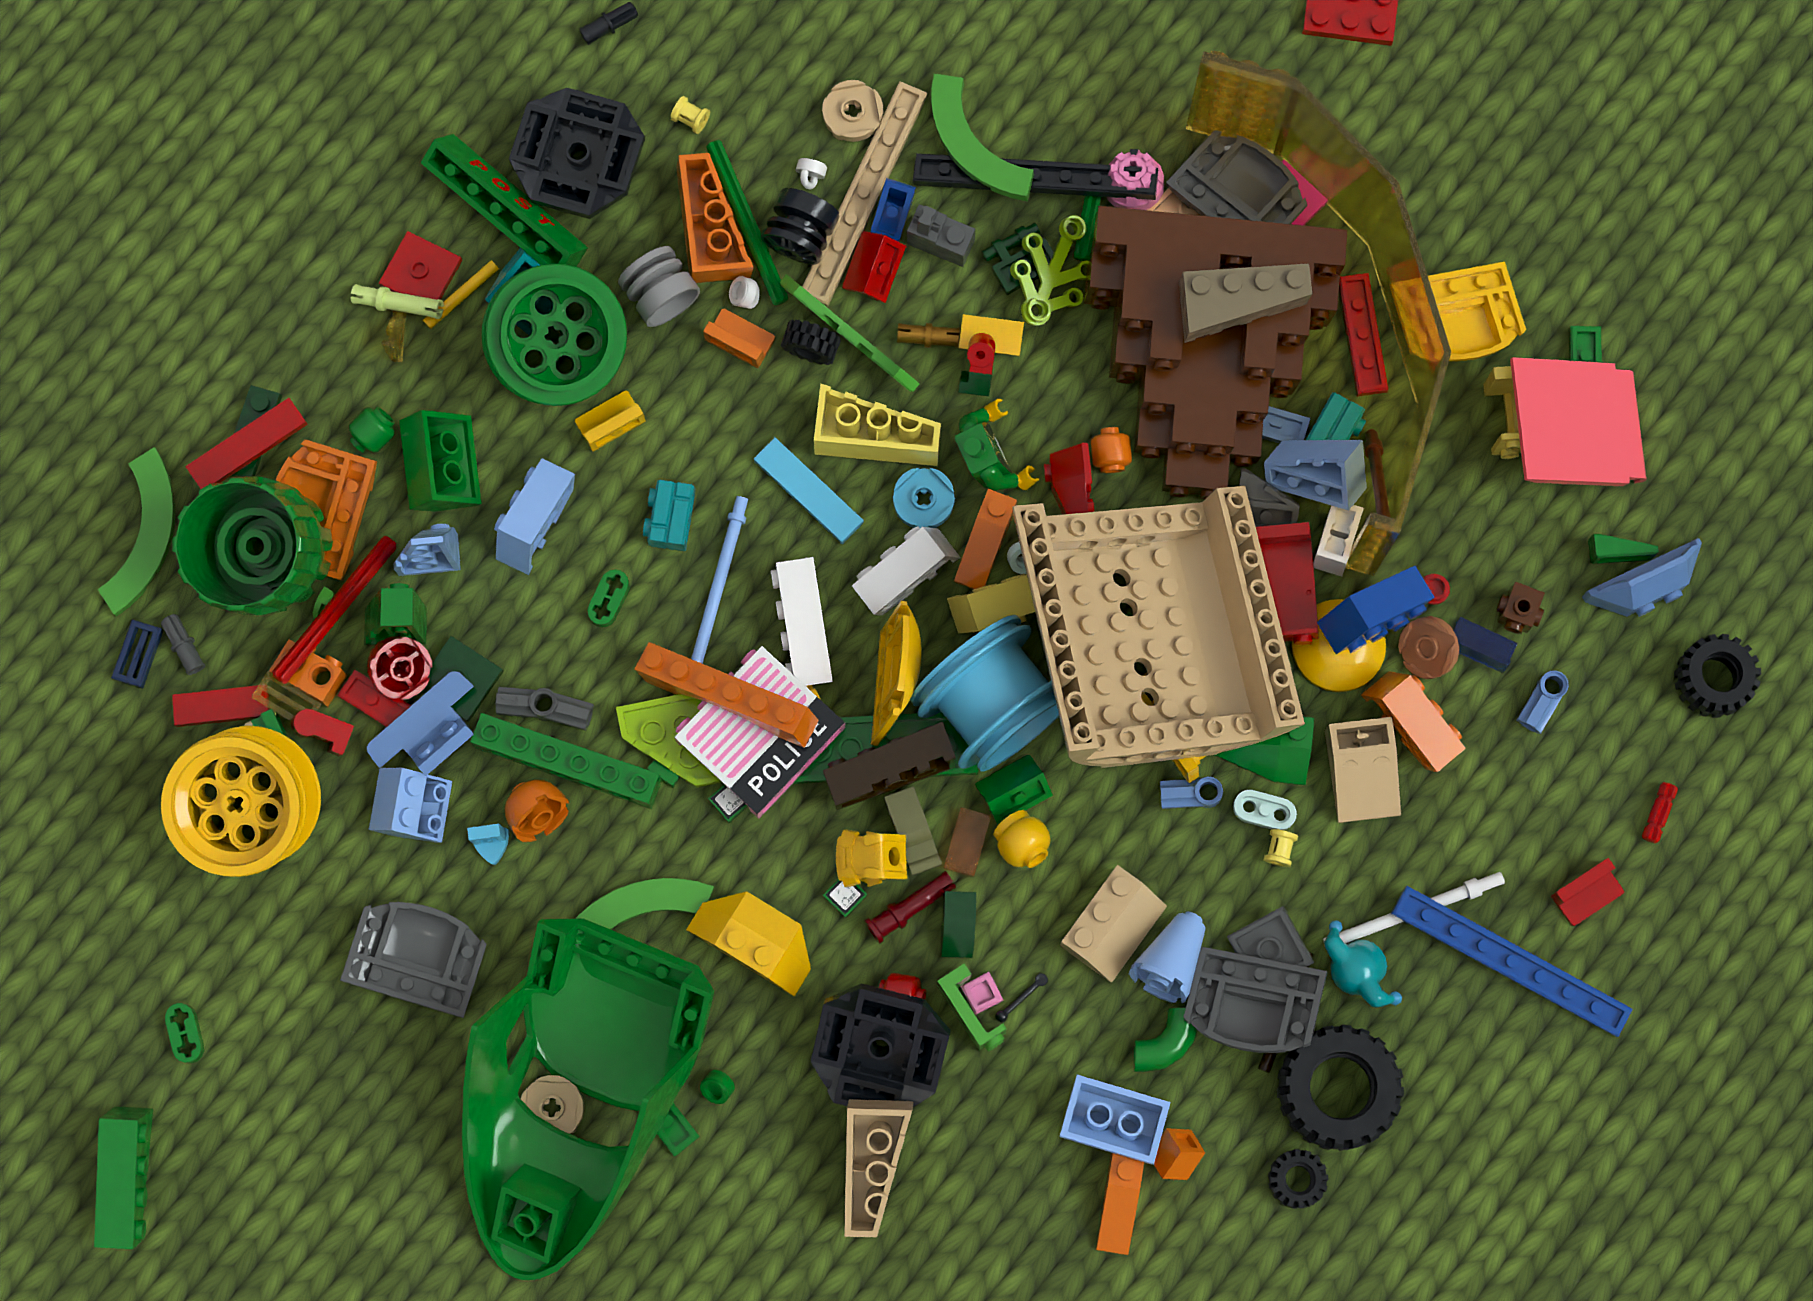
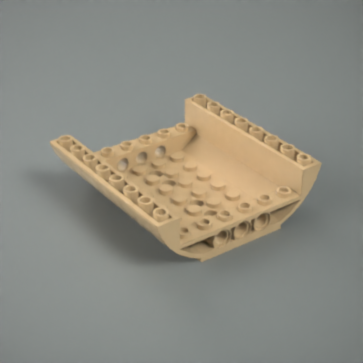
M1245 486L1217 488L1203 502L1053 516H1046L1043 503L1012 507L1068 757L1073 762L1107 768L1217 755L1220 752L1245 747L1277 737L1305 724ZM1113 574L1122 575L1125 578L1126 586L1121 587L1117 585L1113 580ZM1120 603L1130 605L1133 610V616L1123 614L1120 609ZM1135 662H1140L1146 667V676L1139 675L1135 671ZM1142 692L1152 695L1154 699L1153 706L1146 705L1142 701Z

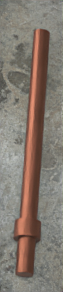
M1370 429L1365 433L1364 452L1370 464L1378 525L1381 529H1388L1391 526V518L1381 459L1383 445L1378 439L1377 431Z

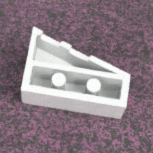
M919 526L913 528L904 536L906 540L898 548L892 546L880 556L881 562L875 567L871 565L866 567L856 576L858 581L852 587L874 615L885 614L901 600L914 592L913 589L928 578L930 581L937 575L936 570L948 560L954 563L961 558L939 529L930 527L919 528Z

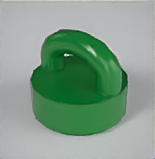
M712 1070L701 1081L700 1090L703 1096L711 1103L723 1104L734 1092L735 1084L726 1073L720 1070Z

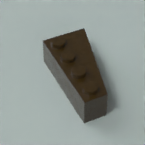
M940 722L906 737L893 739L879 748L865 749L857 753V757L847 761L845 758L832 761L827 764L828 768L823 770L836 810H840L956 768V757L944 724Z

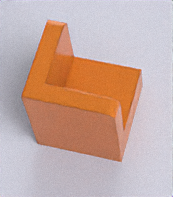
M1166 1128L1161 1136L1154 1166L1162 1179L1187 1180L1204 1156L1205 1151L1192 1130Z

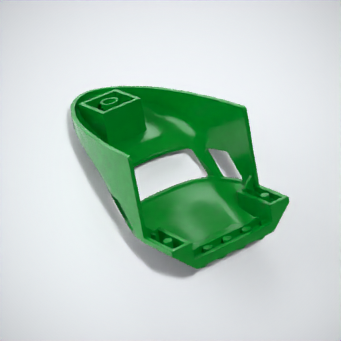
M584 918L541 919L537 923L527 976L472 1025L463 1087L462 1146L464 1176L469 1204L480 1238L492 1259L510 1276L521 1280H536L557 1272L588 1244L614 1210L664 1123L677 1094L690 1076L701 1049L715 990L698 965ZM524 1011L527 1035L508 1069L506 1042L520 1014ZM536 1057L552 1075L566 1078L577 1086L580 1092L616 1107L639 1111L629 1146L608 1147L586 1141L564 1132L536 1116L518 1095L519 1088L532 1059Z

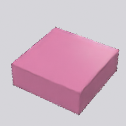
M989 972L961 986L975 1015L1004 1001Z

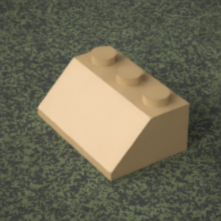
M1117 865L1064 937L1060 946L1112 983L1167 905L1146 885Z

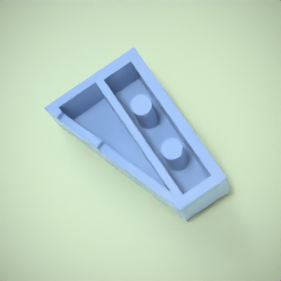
M1282 440L1264 462L1266 482L1276 489L1348 511L1367 488L1363 440Z
M543 458L536 468L531 467L524 479L525 486L521 491H515L509 504L511 508L506 515L502 513L495 524L494 530L497 531L496 560L527 575L530 574L533 568L531 565L533 553L537 547L543 549L546 543L543 537L551 524H556L573 492L574 473Z

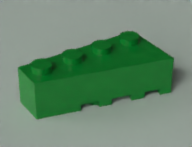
M114 1107L99 1118L94 1247L134 1249L145 1238L146 1221L143 1220V1214L148 1196L146 1182L149 1167L153 1108Z

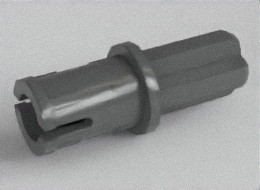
M172 614L165 617L161 625L173 645L171 647L172 652L177 653L187 675H193L204 669L206 665L193 645L195 640L193 637H189L178 615Z

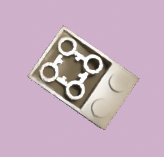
M1392 717L1329 724L1325 729V737L1338 823L1401 816L1397 748Z

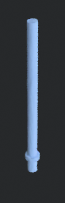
M741 496L736 497L733 511L727 517V520L730 522L691 657L692 660L702 664L740 528L746 522L744 514L748 499Z

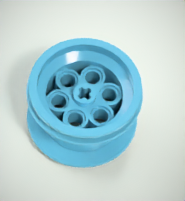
M1010 615L993 623L962 644L924 678L914 690L910 699L914 706H920L918 709V716L920 718H928L942 712L969 747L958 761L960 768H969L978 763L977 767L979 770L986 771L997 766L1025 747L1059 717L1051 681L1048 682L1021 649L1031 634V627L1029 625L1020 626L1021 619L1017 615Z

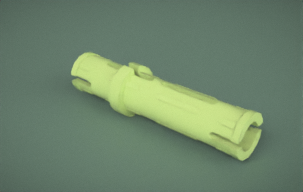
M355 284L351 291V294L357 295L356 297L351 296L353 304L373 306L378 311L390 309L433 317L435 319H440L443 314V309H438V306L444 307L443 300L440 299L436 300L392 292L387 287L376 289Z

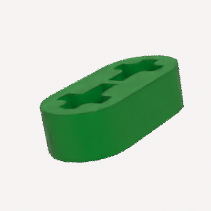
M614 569L606 572L590 601L587 610L588 616L597 627L603 628L613 624L629 592L630 583L628 577L621 570ZM618 577L623 587L622 589L616 588L611 597L609 596L611 587L608 581H615ZM607 600L609 601L607 611L610 615L608 617L603 616L599 620L594 610L596 608L601 609Z
M176 1003L170 1006L165 1014L172 1051L179 1061L188 1064L195 1063L200 1060L204 1053V1043L197 1015L191 1006ZM180 1009L183 1013L189 1015V1018L184 1020L185 1031H182L180 1023L173 1021V1018L178 1016V1010ZM184 1036H187L189 1043L196 1044V1049L191 1051V1057L181 1053V1048H184L186 1045Z

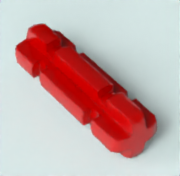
M1663 782L1657 792L1659 797L1655 799L1647 820L1649 825L1645 826L1642 838L1650 843H1658L1663 833L1661 828L1665 827L1673 805L1671 800L1675 799L1678 791L1675 785Z

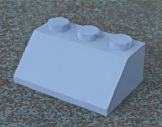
M1077 1075L1059 1137L1154 1165L1171 1102Z

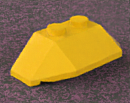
M747 891L703 902L686 931L794 997L811 970L801 924Z

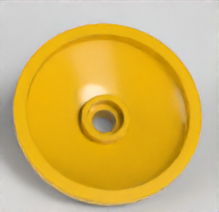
M1334 599L1317 604L1318 621L1344 600ZM1319 625V639H1312L1313 642L1311 644L1294 645L1292 641L1293 658L1301 674L1315 686L1332 692L1352 691L1367 684L1381 668L1386 653V639L1384 636L1373 643L1371 640H1365L1367 644L1353 653H1350L1347 649L1336 654Z

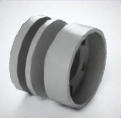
M669 246L656 248L638 258L626 268L618 280L621 289L627 292L628 299L634 302L638 301L636 310L648 327L659 326L675 318L686 310L700 294V288L689 272H680L683 267L680 259H676L675 252Z

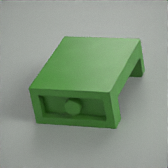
M964 963L937 981V988L978 1051L986 1048L989 1052L1004 1042L1005 1038L1003 1035L1006 1034L1007 1028L1003 1023L990 1032L984 1030L958 988L971 980V972Z

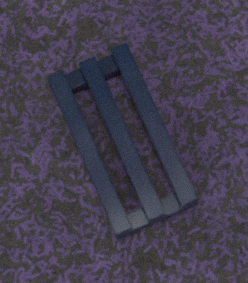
M132 620L111 678L115 681H121L143 689L164 630ZM142 629L126 676L122 675L137 631ZM150 632H152L153 634L151 636L137 679H135L134 676L136 674L139 662L141 660L145 645L147 643Z

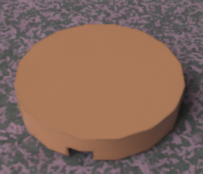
M1433 616L1417 618L1408 623L1400 634L1399 653H1402L1405 667L1417 677L1424 679L1441 677L1450 672L1458 661V638L1452 627L1440 618Z

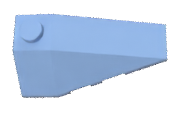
M435 524L431 526V529L422 530L411 538L394 562V570L398 576L461 570L458 533L455 528L449 527L448 524Z

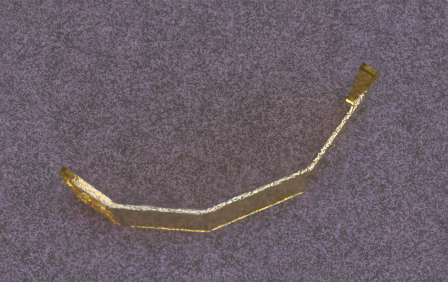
M1204 51L1186 129L1208 136L1214 130L1221 131L1222 134L1220 136L1237 138V135L1259 144L1272 154L1281 156L1328 199L1327 205L1368 246L1416 401V408L1388 502L1390 517L1371 512L1351 548L1345 567L1374 576L1400 534L1451 355V349L1399 182L1296 77L1290 76L1288 72L1282 69L1268 70L1261 68L1257 63L1250 60H1242L1240 62L1230 59L1222 52L1212 51L1209 53Z

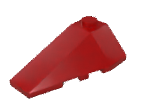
M1080 443L1049 454V464L1043 465L1045 483L1051 482V490L1062 515L1094 512V502L1090 498L1092 476L1088 443Z

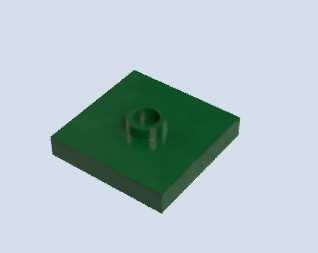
M450 636L432 662V668L430 667V674L428 676L430 678L429 682L421 692L427 693L448 673L452 671L460 672L474 687L451 707L462 719L469 723L504 671Z

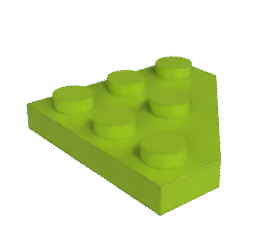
M678 694L616 707L621 737L624 741L659 762L696 788L722 783L682 744L679 745L675 740V736L678 734L676 732L677 727L687 717L692 719L700 711L697 707L702 700Z

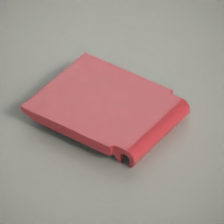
M1510 358L1524 480L1534 483L1625 486L1630 483V480H1634V484L1646 481L1633 371L1617 370L1615 363Z

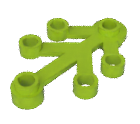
M1077 215L1069 216L1061 221L1059 225L1061 237L1049 265L1042 248V237L1038 233H1030L1022 239V246L1025 251L1031 253L1041 282L1037 292L1030 277L1031 266L1026 260L1016 261L1010 267V273L1015 279L1019 280L1025 297V301L1021 306L1022 317L1030 325L1040 326L1045 324L1049 320L1052 311L1066 306L1075 307L1083 301V293L1078 288L1068 289L1062 296L1048 300L1054 287L1077 279L1086 280V276L1081 272L1082 265L1087 267L1089 261H1082L1076 264L1074 268L1060 272L1073 241L1082 238L1086 232L1084 220ZM1068 224L1074 229L1073 235L1067 232L1066 227ZM1030 237L1036 241L1035 248L1029 245ZM1018 264L1024 267L1023 275L1017 271ZM1071 292L1076 295L1075 303L1069 299ZM1032 306L1038 308V316L1033 315L1031 311Z

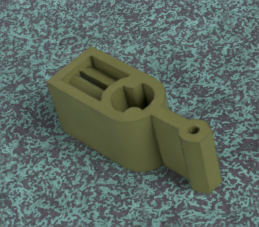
M914 786L885 796L884 801L896 834L906 835V860L912 876L942 866Z

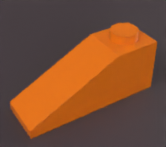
M991 489L987 490L954 582L971 589L986 586L1012 521V507L1017 506V499Z
M1111 1153L1096 1250L1123 1255L1129 1254L1144 1162Z

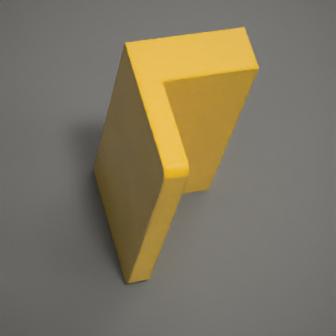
M627 390L575 419L577 427L592 452L646 422L642 410L634 402Z

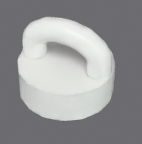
M800 158L795 171L801 174L800 180L803 187L811 190L817 185L818 179L825 178L827 166L817 160Z
M737 277L729 289L730 302L734 306L752 309L758 304L760 289L757 282L748 277Z

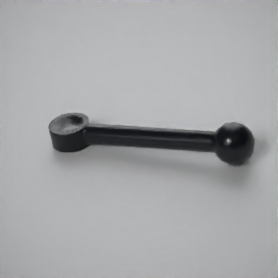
M1043 973L1038 974L1035 977V982L1007 1008L997 1011L995 1015L996 1020L1001 1023L1005 1022L1008 1019V1014L1039 986L1042 987L1047 984L1048 977Z

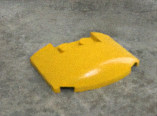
M1505 261L1393 283L1414 353L1442 361H1467L1483 358L1506 348L1517 335L1521 336L1526 330Z
M901 600L880 631L871 745L878 746L909 703L918 682L922 660L921 637L916 619L907 601Z

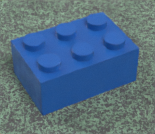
M1413 566L1350 595L1321 618L1317 624L1336 654L1347 649L1350 653H1353L1367 644L1365 640H1371L1373 643L1386 636L1388 629L1397 632L1410 623L1408 618L1414 619L1427 610L1424 605L1435 597L1416 566Z

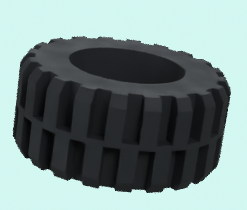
M1331 1025L1314 1031L1310 1046L1304 1048L1302 1046L1287 1053L1283 1060L1282 1068L1279 1069L1277 1098H1280L1282 1105L1280 1109L1283 1116L1286 1115L1289 1120V1126L1294 1132H1299L1303 1136L1302 1139L1309 1143H1315L1320 1148L1327 1150H1349L1373 1142L1392 1126V1121L1398 1116L1402 1107L1400 1106V1101L1404 1097V1087H1401L1403 1074L1401 1068L1398 1069L1395 1063L1397 1058L1393 1051L1389 1052L1384 1046L1386 1043L1379 1037L1374 1038L1369 1035V1031L1362 1028L1359 1030L1352 1028V1025L1336 1027ZM1331 1058H1347L1356 1062L1365 1071L1369 1079L1370 1095L1365 1107L1359 1113L1349 1118H1334L1326 1115L1315 1105L1311 1096L1310 1081L1313 1072L1322 1062Z

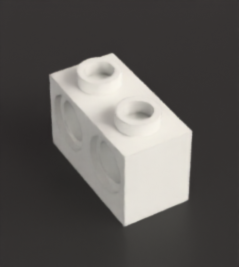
M1353 505L1348 511L1331 506L1313 562L1314 568L1342 577L1358 529L1363 507Z

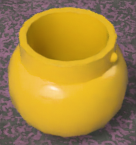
M1025 810L1010 814L994 830L993 835L998 841L997 847L1002 858L1014 867L1027 866L1028 868H1033L1043 862L1048 856L1047 849L1051 841L1049 831L1041 820L1030 816Z

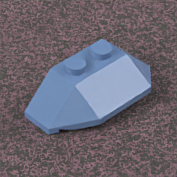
M1697 538L1588 590L1582 598L1585 603L1626 617L1637 613L1638 617L1645 615L1655 609V603L1664 599L1667 604L1683 596L1681 591L1690 582L1702 542Z

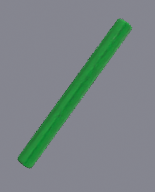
M715 140L710 142L706 146L707 152L710 154L719 180L773 305L783 304L788 300V295L785 288L781 286L780 276L768 248L761 240V232L722 141Z

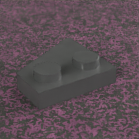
M1241 468L1239 486L1246 487L1255 527L1297 523L1300 507L1298 502L1249 470Z

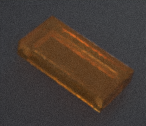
M960 808L944 865L945 870L970 877L975 876L991 819L990 815Z

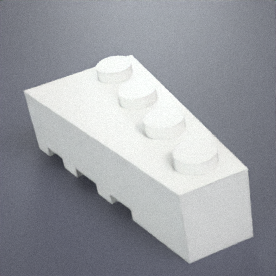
M814 558L776 563L777 569L771 570L773 588H780L782 599L781 601H776L778 620L785 619L786 632H780L783 651L789 650L791 663H785L786 669L805 686L833 682Z

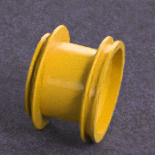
M239 726L226 729L190 746L172 766L164 783L161 796L163 824L170 841L177 851L190 863L204 871L230 877H242L260 873L295 853L307 841L314 830L321 807L319 779L306 753L287 736L275 730L259 726ZM230 762L236 763L239 766L240 775L238 778H234L229 774L228 765ZM260 772L269 775L271 780L269 788L260 785L258 781ZM207 783L214 785L216 788L217 796L215 799H211L206 795L205 786ZM241 797L243 799L241 807L234 808L235 799ZM267 803L276 806L278 810L276 819H272L266 814L265 807ZM214 815H219L224 820L223 830H219L212 821ZM244 825H249L253 828L255 832L253 840L244 837L242 833Z

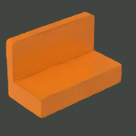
M726 309L721 310L714 323L709 321L703 331L707 342L756 368L760 367L775 341L773 334Z

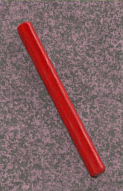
M383 536L274 668L272 674L277 681L286 684L396 550L397 546L394 540L388 536Z

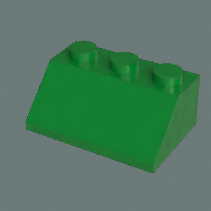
M420 410L399 420L409 509L437 512L481 505L471 415Z

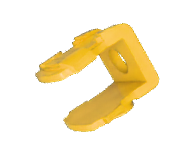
M843 830L841 836L837 839L836 868L839 881H842L844 887L848 888L861 884L860 880L867 883V887L882 883V880L907 879L906 835L879 834L866 831V835L859 836L858 831Z

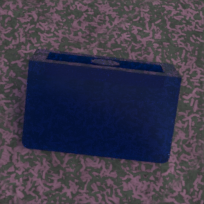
M1462 617L1458 619L1453 631L1458 638L1459 653L1504 673L1511 663L1510 659L1517 643Z

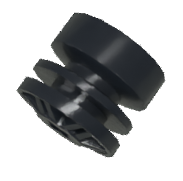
M783 188L773 207L774 212L778 216L768 218V227L763 230L761 240L769 248L787 258L805 264L816 265L820 263L823 256L822 251L827 247V241L823 236H830L833 233L840 217L839 212L834 206L816 195L795 188Z

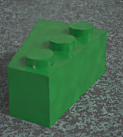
M394 583L390 584V588H381L365 608L364 645H376L379 641L392 636H406L421 644H426L427 607L415 590L409 588L408 584Z

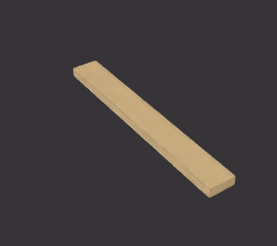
M901 81L891 98L838 210L840 217L835 229L830 236L825 238L827 247L822 251L821 261L816 265H812L802 286L827 308L856 249L861 233L864 231L881 196L885 180L890 177L927 98V92Z

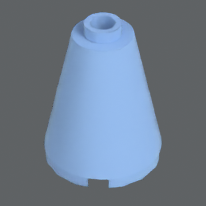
M1189 911L1185 912V914L1178 913L1133 963L1129 971L1131 979L1136 983L1139 978L1145 983L1143 989L1159 999L1176 1003L1177 999L1181 998V1002L1184 1003L1190 994L1206 929L1202 923V918Z

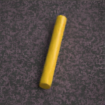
M490 260L443 302L444 307L438 306V309H443L441 318L435 319L427 316L422 320L425 325L432 329L499 270L497 265Z

